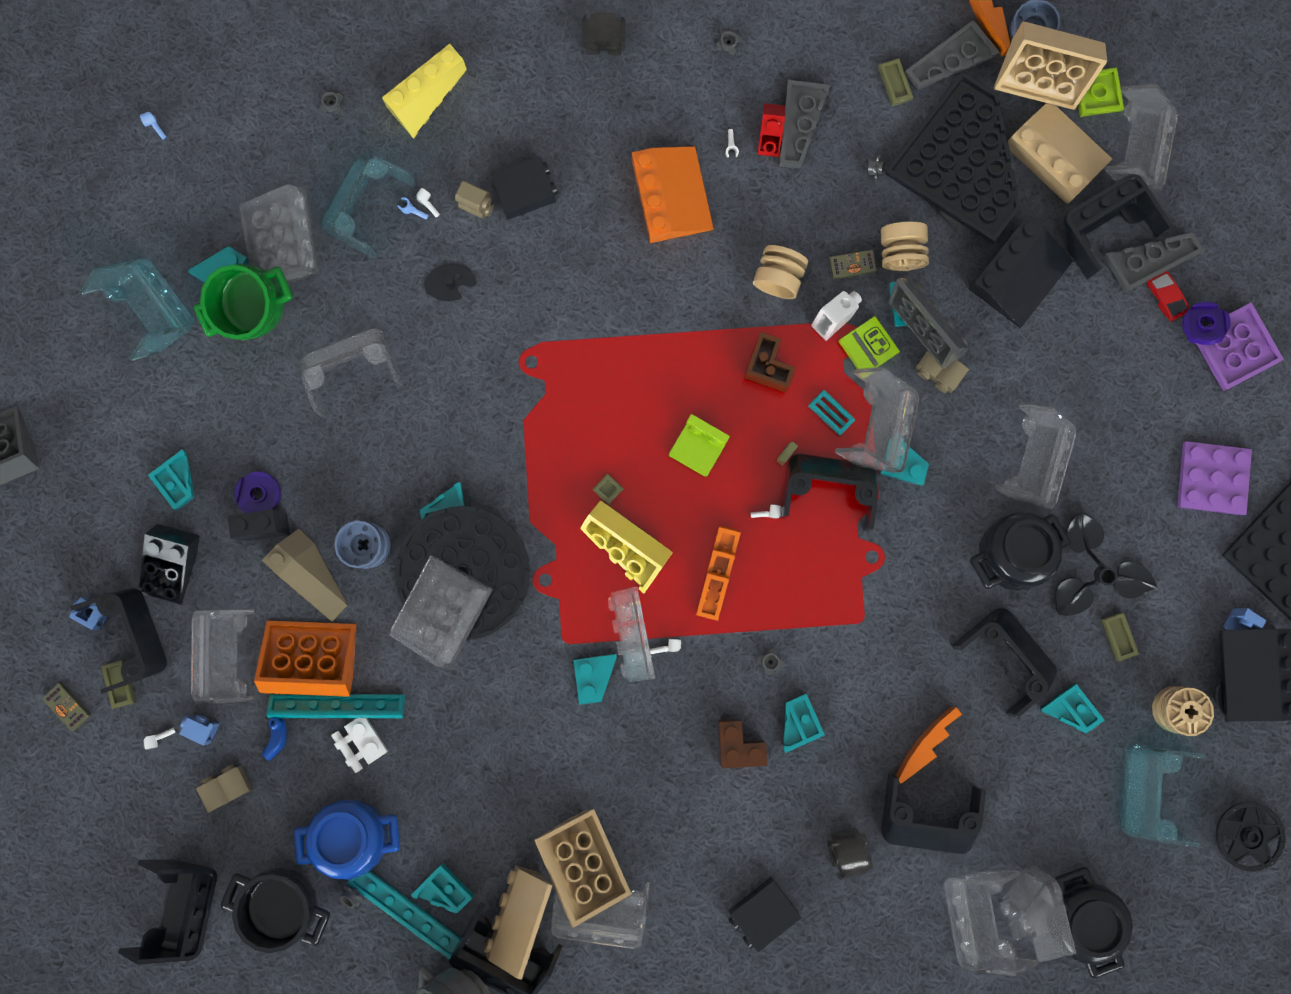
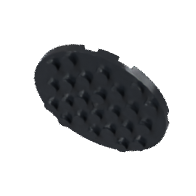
M470 506L441 509L419 521L402 542L395 565L397 592L411 618L430 633L451 640L465 641L482 638L506 625L523 604L530 581V565L527 551L516 531L505 520L492 512ZM465 567L468 569L469 575L466 579H460L457 576L458 568Z

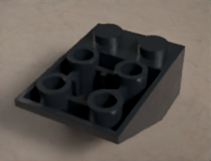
M156 524L145 533L139 590L144 595L181 605L198 553L200 536Z

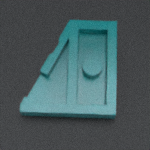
M184 449L148 474L171 507L176 511L195 497L188 454Z
M806 693L785 702L783 743L785 753L825 736Z

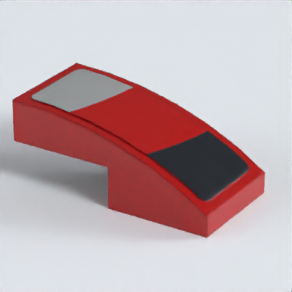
M1168 271L1148 281V288L1159 300L1158 307L1170 322L1185 315L1190 309L1180 288Z

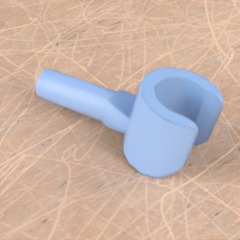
M146 112L140 115L145 127L152 125L162 140L167 137L158 126L156 117L152 113Z
M401 198L405 203H408L404 208L398 205V208L403 213H413L427 220L428 214L413 207L407 198Z

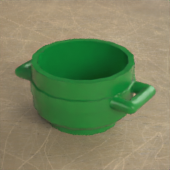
M232 264L219 267L208 276L202 287L200 302L194 305V311L206 336L211 337L220 334L226 338L249 340L265 336L276 328L283 315L284 303L290 301L293 298V294L282 269L278 266L266 271L261 267L253 265Z

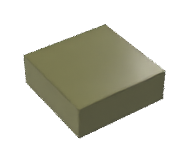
M793 441L790 442L776 459L777 462L783 466L798 445Z
M608 473L593 489L608 505L624 490Z

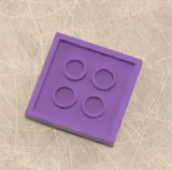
M1252 302L1229 314L1231 326L1221 342L1212 345L1196 343L1222 391L1284 360Z
M1183 442L1177 507L1247 515L1252 449Z

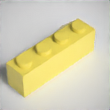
M448 44L382 97L386 107L413 139L423 124H426L429 120V116L436 107H439L446 94L452 90L467 70L464 60L451 44Z
M602 501L590 512L580 528L600 549L604 548L609 553V559L614 564L618 562L626 571L625 575L630 580L634 579L640 585L638 589L643 594L673 554L668 548Z

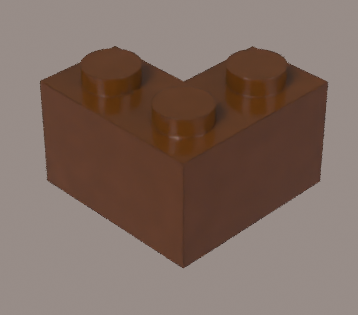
M760 332L744 377L745 379L783 392L787 391L795 367L775 360L782 339Z
M741 719L718 720L720 766L722 768L768 766L766 742L764 740L743 741Z

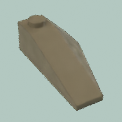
M300 529L279 542L263 558L262 561L273 572L332 622L348 606L316 544Z

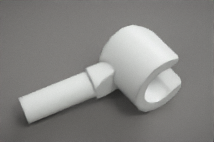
M728 129L729 143L725 155L729 158L728 151L732 149L736 152L735 157L737 158L739 150L734 144L733 129Z
M421 188L416 194L418 202L425 205L437 218L440 213L428 201L431 194Z
M770 505V511L751 512V518L770 517L777 519L781 516L782 507Z
M669 639L668 646L651 648L650 653L679 651L681 649V640Z
M174 727L162 733L145 737V749L158 747L157 740L175 733Z

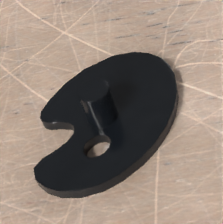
M445 265L433 270L426 277L424 286L426 292L437 300L455 301L461 298V294L457 290L458 286L472 287L476 284V278L473 272L464 266ZM455 275H462V279H455Z

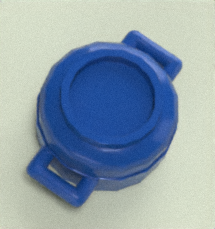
M340 800L329 804L314 815L309 826L295 828L296 863L299 865L312 863L318 872L333 879L350 880L365 875L380 863L384 853L396 852L400 849L398 818L395 814L381 816L375 808L361 801ZM386 824H389L390 842H391V843H387V842H388V831H387V828H386ZM303 836H306V840H305V847H306V851H307V854H306V855H305V852H304V838H303Z

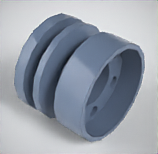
M1030 0L1022 4L1016 11L1008 28L1010 44L1023 21L1059 30L1060 15L1057 9L1051 3L1044 0Z
M357 520L348 522L341 527L336 535L334 546L336 555L347 566L370 569L378 567L386 561L391 550V540L389 534L380 525ZM364 541L369 542L367 544L369 549H363L365 547Z

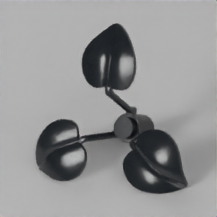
M1083 513L1077 514L1072 519L1066 533L1071 541L1069 547L1076 553L1087 550V553L1097 563L1098 567L1094 571V581L1083 585L1079 579L1069 578L1063 580L1058 585L1055 599L1056 610L1059 615L1071 616L1088 609L1093 603L1094 594L1087 587L1099 585V583L1106 586L1114 584L1116 592L1120 596L1129 599L1139 597L1157 588L1150 572L1137 562H1122L1118 566V574L1113 568L1105 566L1090 549L1097 548L1102 544L1104 540L1102 526L1096 520Z

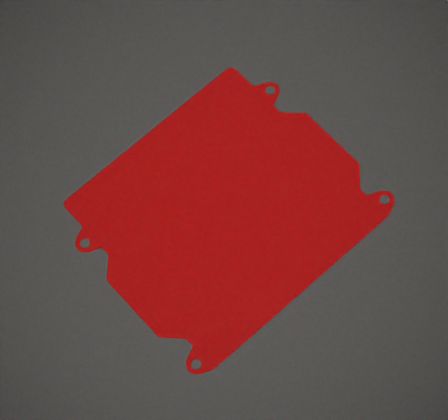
M812 323L548 341L528 348L521 354L519 358L521 370L529 376L545 380L546 394L523 420L529 519L535 528L556 545V560L540 567L534 573L532 582L535 589L540 593L559 599L561 636L565 643L581 644L858 624L864 620L862 577L877 571L885 561V554L877 544L858 538L857 523L866 514L867 506L860 504L856 500V485L812 479L811 488L806 494H791L789 516L787 518H751V512L770 511V505L782 507L788 462L796 454L866 463L872 465L877 473L871 398L867 392L844 373L843 360L849 356L838 342L858 327L846 323L827 341L811 326ZM760 332L782 339L775 360L795 367L786 392L744 378ZM528 356H535L538 359V365L535 368H528L526 366L525 360ZM823 390L855 419L840 437L808 407ZM824 397L821 398L845 423L848 422ZM817 403L815 404L831 421H833L840 429L842 428V426H840L822 407H820ZM691 414L730 436L707 477L702 476L669 456ZM793 441L798 447L782 466L776 459L787 445ZM607 473L624 488L610 505L593 491L594 487ZM600 501L673 552L644 594L638 589L640 585L634 579L630 580L625 575L626 571L618 562L614 564L609 559V553L604 548L600 549L580 529L590 512ZM719 525L740 530L741 534L717 621L698 616L696 613ZM871 550L877 552L879 556L878 561L873 564L866 560V554ZM542 574H549L552 577L551 585L547 587L542 586L539 583L540 576Z

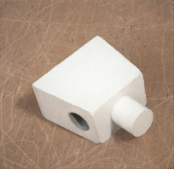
M842 291L821 308L811 326L827 341L853 317L859 308L858 304L862 301L861 296L855 291L850 294Z

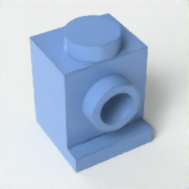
M80 597L73 605L90 600V598ZM96 605L74 613L71 612L69 616L91 630H101L108 618L99 613ZM93 609V612L89 615V610Z
M199 714L192 717L186 715L180 724L182 728L180 735L203 746L211 744L220 723L217 721L209 723L207 717Z

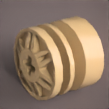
M898 222L882 227L881 244L887 247V249L882 251V257L884 258L882 260V267L893 271H909L927 266L929 264V257L927 256L929 249L922 245L928 241V226L921 222Z
M777 245L766 246L763 251L764 256L760 260L764 267L757 268L753 285L759 290L779 298H796L801 284L798 278L804 276V269L808 265V259L802 254L786 247Z
M1169 686L1162 689L1155 696L1152 704V713L1156 723L1164 730L1185 736H1197L1205 732L1211 725L1214 717V708L1210 698L1198 689ZM1185 709H1189L1188 714L1185 713Z

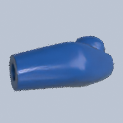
M273 717L269 720L268 725L271 727V737L268 745L262 752V756L268 761L273 759L285 747L287 730L286 722L283 718Z

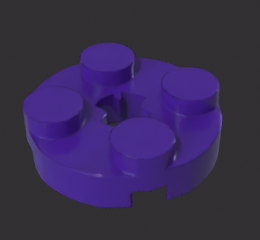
M1213 302L1194 304L1186 312L1182 320V328L1187 335V340L1201 345H1212L1221 342L1231 326L1230 316L1225 309L1222 311ZM1203 320H1207L1208 323H1212V326L1205 327L1201 323Z
M251 472L238 481L234 492L235 500L240 509L245 513L275 510L281 499L280 484L267 473ZM257 488H261L263 497H260L259 500H256V496L253 495V491H257Z

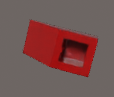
M764 103L758 155L779 157L785 122V105Z

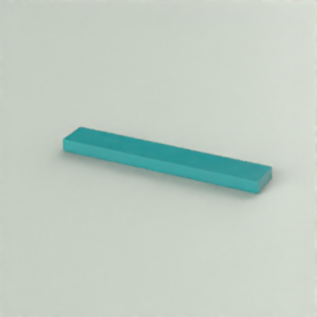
M270 694L266 715L268 718H403L405 695L350 694V697Z
M373 871L348 880L347 884L356 888L361 895L446 958L450 959L461 938L458 934Z

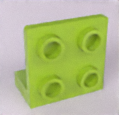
M691 414L669 456L702 476L707 477L730 436Z

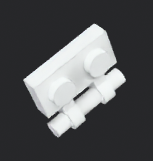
M356 718L344 726L349 734L344 738L339 731L331 735L335 741V747L337 750H341L347 759L345 761L348 767L351 766L355 773L363 769L359 763V760L363 757L369 765L388 752V749L368 718ZM352 740L360 751L355 755L348 746V743Z

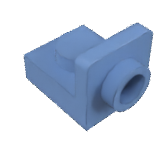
M1233 608L1223 627L1226 630L1263 628L1266 620L1248 608Z

